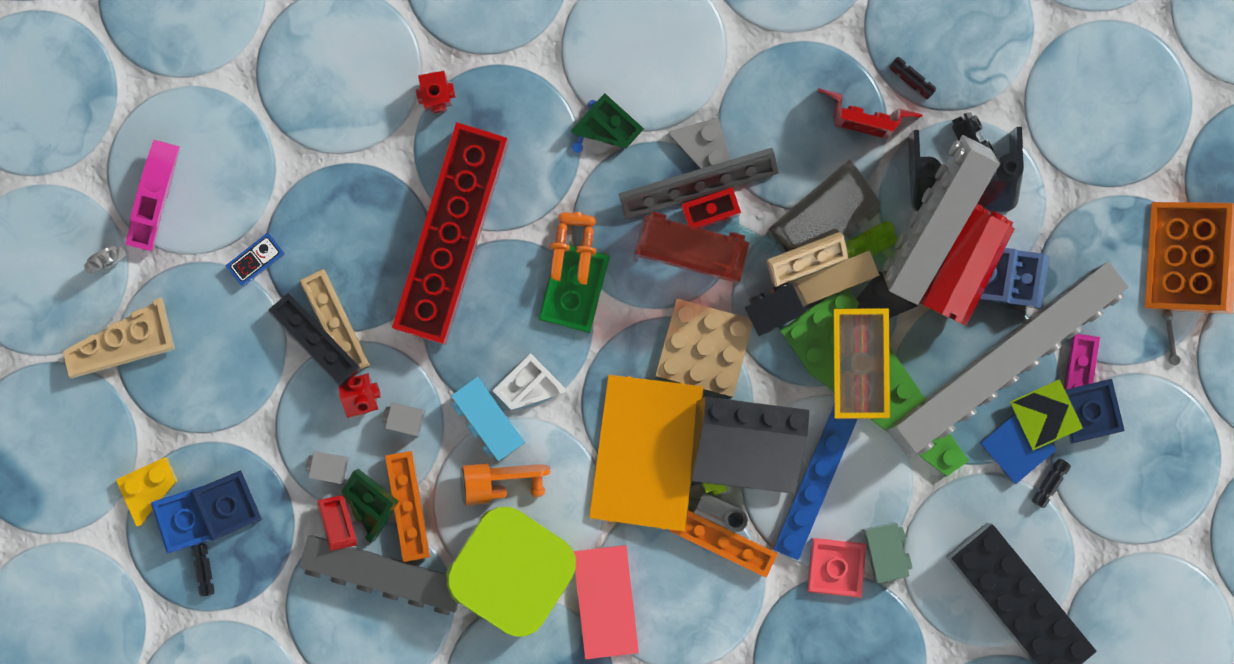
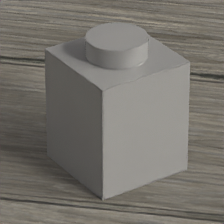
M392 402L391 407L386 406L382 422L386 423L385 429L419 436L426 410Z
M314 451L313 456L309 455L306 464V471L309 472L308 478L344 484L349 457Z

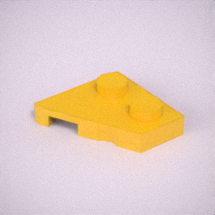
M167 457L116 479L136 527L143 525L146 518L153 511L151 502L164 498L178 482Z

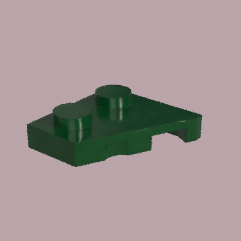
M604 93L570 132L573 135L627 149L644 128Z

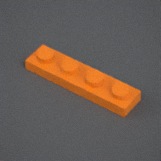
M413 451L385 455L391 494L399 501L394 511L403 562L429 558L431 555Z
M687 510L685 531L669 529L670 532L767 578L778 555L777 552L736 532H731L727 528L694 514L690 510Z

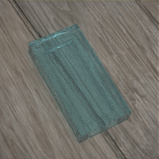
M729 220L724 229L725 232L770 256L777 246L775 242L733 220Z

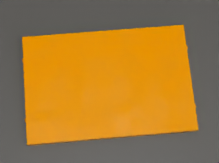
M608 375L589 518L655 527L662 530L685 531L691 488L690 477L696 401L702 399L703 386L632 378L631 376Z

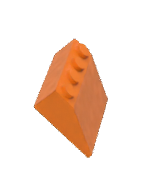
M1152 202L1145 308L1233 314L1234 203Z

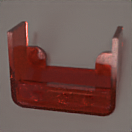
M651 211L650 216L644 215L633 261L639 262V258L731 281V287L736 288L739 285L749 247V242L745 241L744 235L730 232L729 236L677 223L666 220L667 215Z

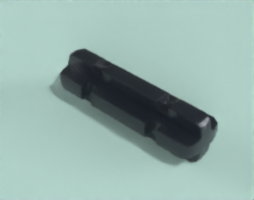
M896 57L889 66L890 70L896 75L899 73L902 80L914 90L918 89L920 91L919 94L925 99H929L936 91V87L931 82L927 83L925 81L926 78L910 65L906 66V62L903 59Z
M1057 459L1053 466L1054 470H1050L1039 488L1040 492H1036L1032 499V502L1040 508L1047 506L1050 501L1049 497L1054 495L1064 479L1063 475H1066L1071 468V465L1063 459Z
M204 543L193 545L191 549L192 555L196 559L194 567L197 582L200 583V586H198L200 597L211 596L215 593L214 584L210 581L213 578L210 561L206 557V554H208L207 545Z

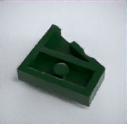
M356 469L352 472L341 492L346 502L350 504L356 521L361 520L368 535L365 538L369 543L376 541L399 501L360 469Z

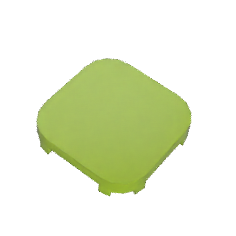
M496 507L486 511L479 518L480 521L453 563L449 565L445 574L446 586L450 596L457 603L477 614L503 633L515 637L528 636L535 633L543 625L569 584L576 569V557L572 548L563 539L521 511L512 507Z

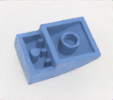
M1005 248L980 300L1041 309L1050 257L1044 253Z

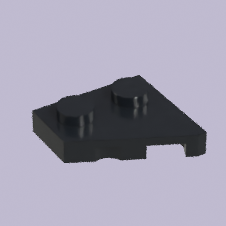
M879 271L880 276L873 278L856 298L859 302L857 309L889 308V319L918 306L890 292L881 271Z

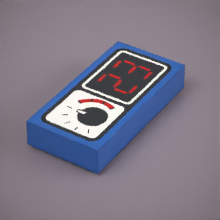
M267 232L225 266L240 285L244 287L285 255V253Z

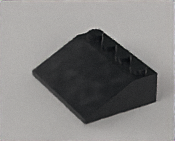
M704 397L696 401L690 482L794 494L808 437L809 410L713 397Z

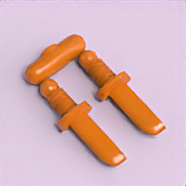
M562 212L558 216L560 224L557 226L558 231L556 232L555 243H550L549 249L554 250L551 277L557 281H560L564 252H568L570 248L569 245L565 244L567 225L582 226L586 228L584 229L582 245L576 247V252L580 253L577 278L579 283L587 284L591 255H596V249L592 248L594 234L592 227L595 226L596 219L594 216L583 215L581 212Z

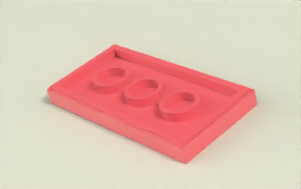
M621 545L573 551L576 557L575 574L585 659L639 653L627 546Z

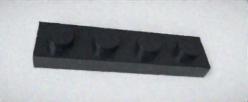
M289 293L268 309L270 315L340 388L361 370L360 366Z

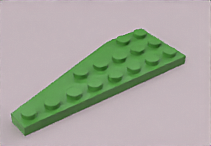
M849 288L828 296L812 307L810 312L798 317L779 330L808 373L834 393V309H857L859 302ZM890 347V418L870 419L885 431L926 399ZM841 357V372H852V357ZM951 434L944 438H935L932 441L934 446L926 453L919 454L922 459L945 476L950 475L969 461Z

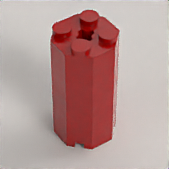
M976 204L919 302L967 326L1015 230L1012 227L1014 222L995 211H992L989 215L990 211L979 204Z

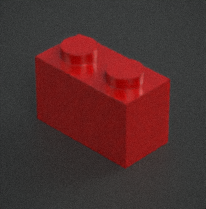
M733 187L681 204V211L689 233L739 217L741 214Z

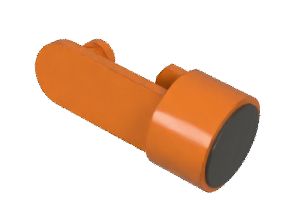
M488 463L462 465L460 482L463 503L465 506L491 504L492 499L505 498L507 496L505 487L501 485L491 486V480L532 477L531 495L542 497L545 494L543 476L551 473L550 466L536 464L489 468Z

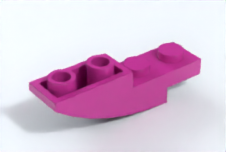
M153 140L136 193L125 245L153 251L165 201L169 195L180 146Z

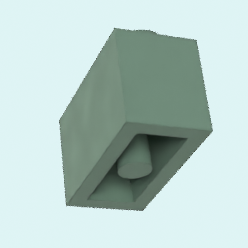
M892 522L863 529L874 581L882 583L909 577L908 570L912 569V563L909 553L904 554L902 543H906V537L903 527H898V523Z

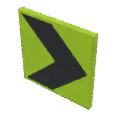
M1060 379L1010 401L1032 450H1036L1083 429Z

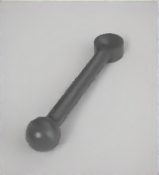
M1165 310L1162 317L1166 320L1171 356L1169 357V363L1171 365H1178L1181 359L1176 355L1171 322L1173 313L1170 310Z

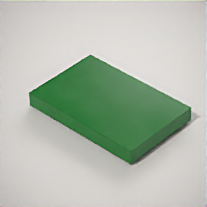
M569 245V251L564 252L560 281L553 280L550 273L538 320L591 333L610 255L596 252V255H591L587 284H581L577 278L580 253L576 252L575 246Z

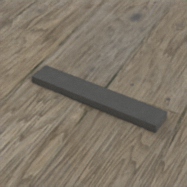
M772 148L618 193L625 219L779 174L775 153Z

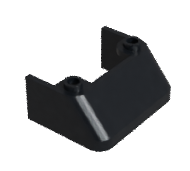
M1022 126L1016 127L1009 132L1010 154H1006L998 160L1000 165L996 170V176L992 177L977 203L990 211L989 213L992 211L997 213L1009 212L1018 204L1024 170ZM913 130L908 136L910 198L913 210L918 212L923 204L922 198L928 188L932 189L937 180L935 176L941 163L934 157H920L919 130Z

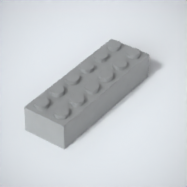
M964 135L961 136L959 141L956 140L952 144L947 163L939 167L935 176L936 182L932 189L928 188L925 191L920 210L912 214L908 223L909 229L905 235L902 234L898 238L895 245L897 250L892 258H887L882 268L889 291L917 305L1000 165V162L990 148Z

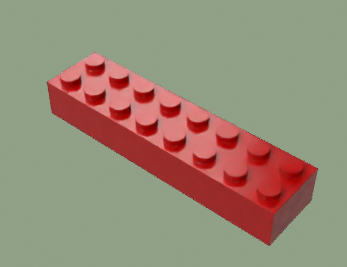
M458 122L455 123L392 325L394 330L443 345L447 344L509 145L507 137Z

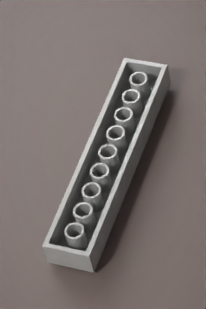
M1109 261L1093 268L886 429L905 455L915 454L917 456L926 453L934 446L932 441L935 438H944L956 429L953 424L966 421L977 413L975 410L976 406L980 407L994 400L998 396L996 393L998 389L1008 388L1020 379L1017 374L1032 370L1040 363L1038 359L1040 356L1042 358L1047 354H1052L1062 346L1059 343L1061 340L1063 342L1067 338L1071 339L1082 331L1081 324L1085 325L1089 321L1090 323L1104 313L1101 310L1102 308L1105 309L1110 305L1113 306L1125 296L1122 292L1129 288Z

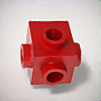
M445 71L418 75L420 88L416 89L418 104H423L425 110H431L432 114L447 111L446 107L452 106L451 99L456 98L453 82L448 83ZM439 91L437 95H432L434 92Z
M369 373L354 376L341 388L338 386L340 401L347 418L378 410L377 399L381 398L378 383H372Z

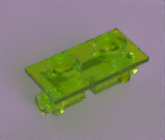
M886 220L846 241L848 258L850 259L867 251H870L872 256L894 246L898 238L894 233L895 229L892 223Z

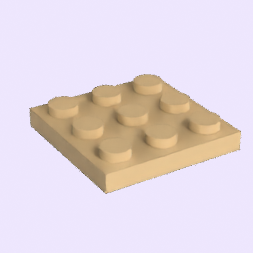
M676 299L655 376L678 383L703 386L704 390L733 397L753 326L750 318Z

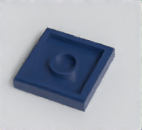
M1112 379L1065 389L1083 429L1069 434L1070 443L1073 444L1125 431Z
M241 470L190 491L211 541L262 520Z

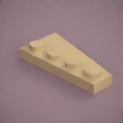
M159 297L152 301L153 303L149 306L132 312L131 316L118 323L114 322L107 326V329L96 335L93 334L64 350L63 354L68 376L75 378L175 350L164 300Z

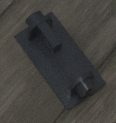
M971 112L963 114L965 120L962 119V116L952 120V129L958 141L964 135L990 148L994 153L988 139L984 140L980 132L983 127L976 115L973 116Z

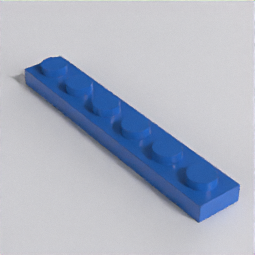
M835 403L773 550L796 560H799L858 420L835 419Z

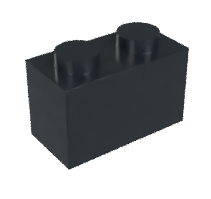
M787 282L777 287L774 286L772 287L773 293L767 296L761 293L749 299L751 304L744 308L758 336L765 335L811 311L796 282L791 284Z

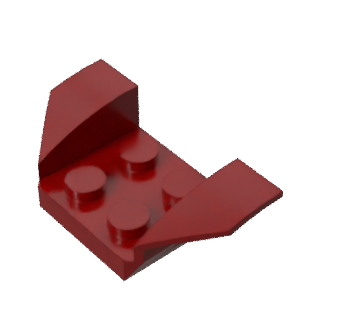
M821 88L817 89V92L827 94L836 99L833 111L835 127L888 139L900 125L902 117L920 118L923 116L920 113L898 108L895 119L890 120V116L879 112H875L874 115L866 114L864 109L856 106H848V109L840 108L842 103L841 93Z

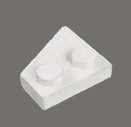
M531 353L493 390L511 410L563 394L567 391Z

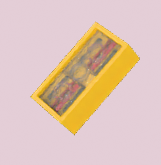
M889 308L834 309L835 419L890 418Z

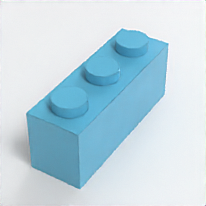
M476 377L451 395L454 399V402L451 403L452 407L459 416L464 414L470 423L466 426L475 438L480 436L486 445L482 448L491 460L496 458L499 462L526 443L479 377Z

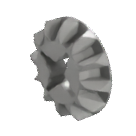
M108 247L90 256L84 264L86 272L93 274L101 272L122 261L126 252L123 247Z

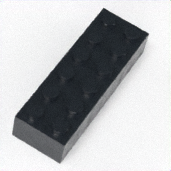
M986 523L946 556L1033 664H1083L1097 652L992 523Z

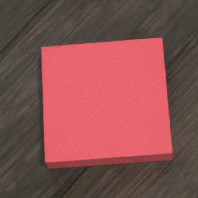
M812 538L807 592L861 598L867 544Z

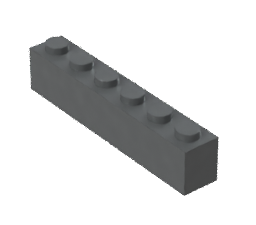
M314 535L307 537L299 568L305 569L304 574L317 578H320L321 574L331 577L330 581L333 583L346 585L347 582L357 584L356 589L368 593H372L373 589L382 591V596L392 600H398V597L409 599L408 604L424 608V604L434 606V612L444 615H450V611L455 613L458 609L459 603L450 596L446 586L445 573L352 546L330 551L327 539Z

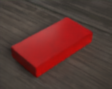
M340 495L317 500L318 511L330 551L356 546L357 539L344 496Z

